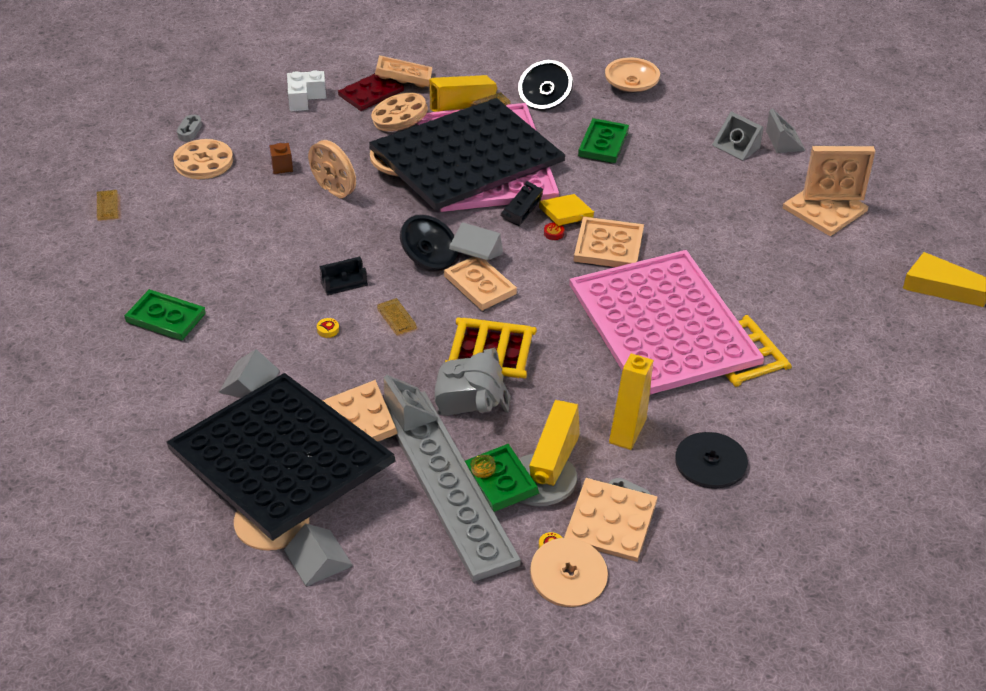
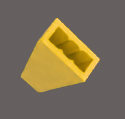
M487 75L429 79L430 109L433 112L466 109L496 98L497 85Z
M923 252L906 274L903 285L905 290L984 307L986 304L985 276L926 252Z
M631 353L626 361L621 375L609 439L610 444L632 450L647 419L654 360Z
M560 400L554 401L529 465L530 476L534 482L554 486L580 435L578 404Z

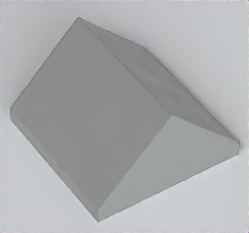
M773 108L769 110L766 132L776 153L805 151L794 127Z
M730 112L712 145L744 161L760 149L764 127L734 112Z
M463 222L449 247L451 250L484 260L493 259L503 253L500 233Z
M255 349L236 362L219 393L242 398L276 378L280 371Z
M386 374L384 377L385 402L404 432L431 423L438 418L418 387Z
M306 523L284 549L285 554L306 587L353 566L330 530Z

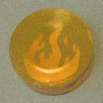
M479 455L471 461L472 473L478 478L489 477L496 471L495 460L492 456Z

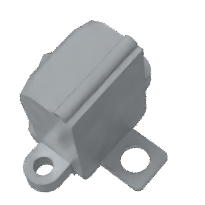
M495 348L486 349L484 353H477L471 358L449 360L442 364L438 371L435 385V403L438 407L437 413L439 415L450 416L476 410L484 413L491 411L492 407L497 406L499 403H501L505 412H509L511 396L503 382L504 376ZM503 392L505 394L506 403L504 401Z

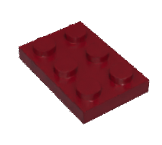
M374 73L338 90V96L358 110L363 111L403 92L404 86L392 78L382 79Z
M466 327L458 359L471 358L473 356L479 328ZM488 330L483 353L484 350L495 348L497 351L501 331ZM510 332L502 367L516 369L523 334Z

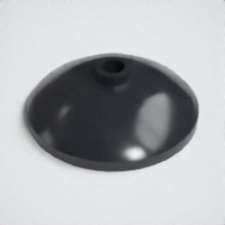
M555 60L539 61L527 68L522 74L518 85L519 95L522 101L532 109L550 110L561 105L569 97L573 88V78L570 70L563 63Z
M414 215L404 222L400 230V242L405 253L416 264L430 270H443L452 265L456 260L458 252L449 249L454 234L442 221L429 215Z

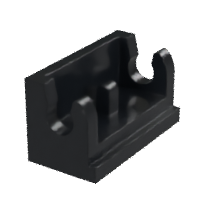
M529 181L525 182V186L521 188L510 204L505 206L500 215L517 226L524 222L542 199L543 189Z
M360 256L319 266L321 284L327 296L368 286L366 268H363Z

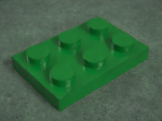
M592 118L579 147L578 156L616 163L629 132V125Z
M149 289L124 316L127 323L183 341L203 318L206 311L203 306Z
M509 443L465 460L493 512L539 494L538 486ZM482 465L481 470H483L484 466L487 465L483 473L489 472L490 468L491 472L486 476H478L475 473V469Z

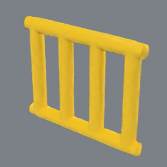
M745 315L742 320L738 321L743 328L748 327L751 330L752 334L748 336L753 342L760 341L764 347L758 349L763 356L771 354L776 361L739 374H735V372L724 374L735 387H738L744 381L783 368L785 370L791 369L792 365L753 319Z
M456 318V325L458 326L449 359L445 360V362L458 359L466 327L479 328L473 355L483 353L488 330L501 331L497 353L503 376L527 378L525 367L532 335H535L537 332L536 327L471 318ZM510 332L523 334L516 369L502 367Z

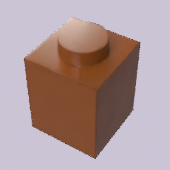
M289 143L269 145L273 174L293 172Z

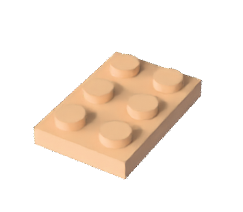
M379 55L375 75L382 79L392 78L400 83L409 82L414 83L418 87H429L432 67Z
M473 256L444 270V277L482 311L517 294L516 286L486 260Z

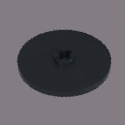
M700 432L692 434L680 442L676 449L675 463L679 472L690 482L706 488H724L737 483L743 478L747 470L748 458L743 447L729 436L716 432Z

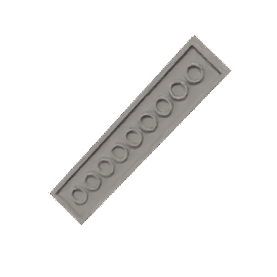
M423 391L421 393L438 417L431 423L404 432L387 406L397 430L395 437L472 581L475 582L519 567L521 559L426 392Z

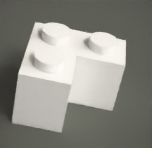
M314 70L311 72L296 71L287 73L290 111L308 110V99L326 98L324 71Z

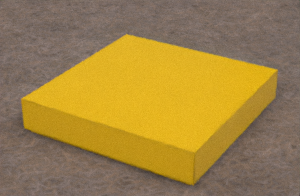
M575 194L539 201V208L558 226L582 221L583 217L594 218V211Z

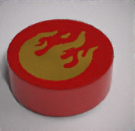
M556 223L545 225L544 236L549 240L563 238V225L558 226Z

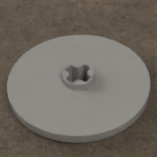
M534 454L519 458L529 474V465ZM567 460L554 486L535 482L538 486L539 494L520 501V503L531 506H547L566 499L572 494L577 485V472L573 464Z

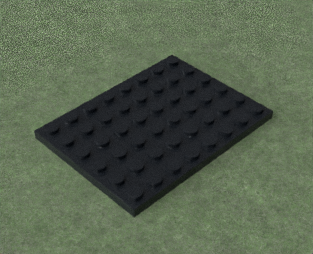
M497 98L369 142V149L435 210L565 161V154Z
M286 373L279 375L166 442L170 451L272 541L396 462L394 453Z

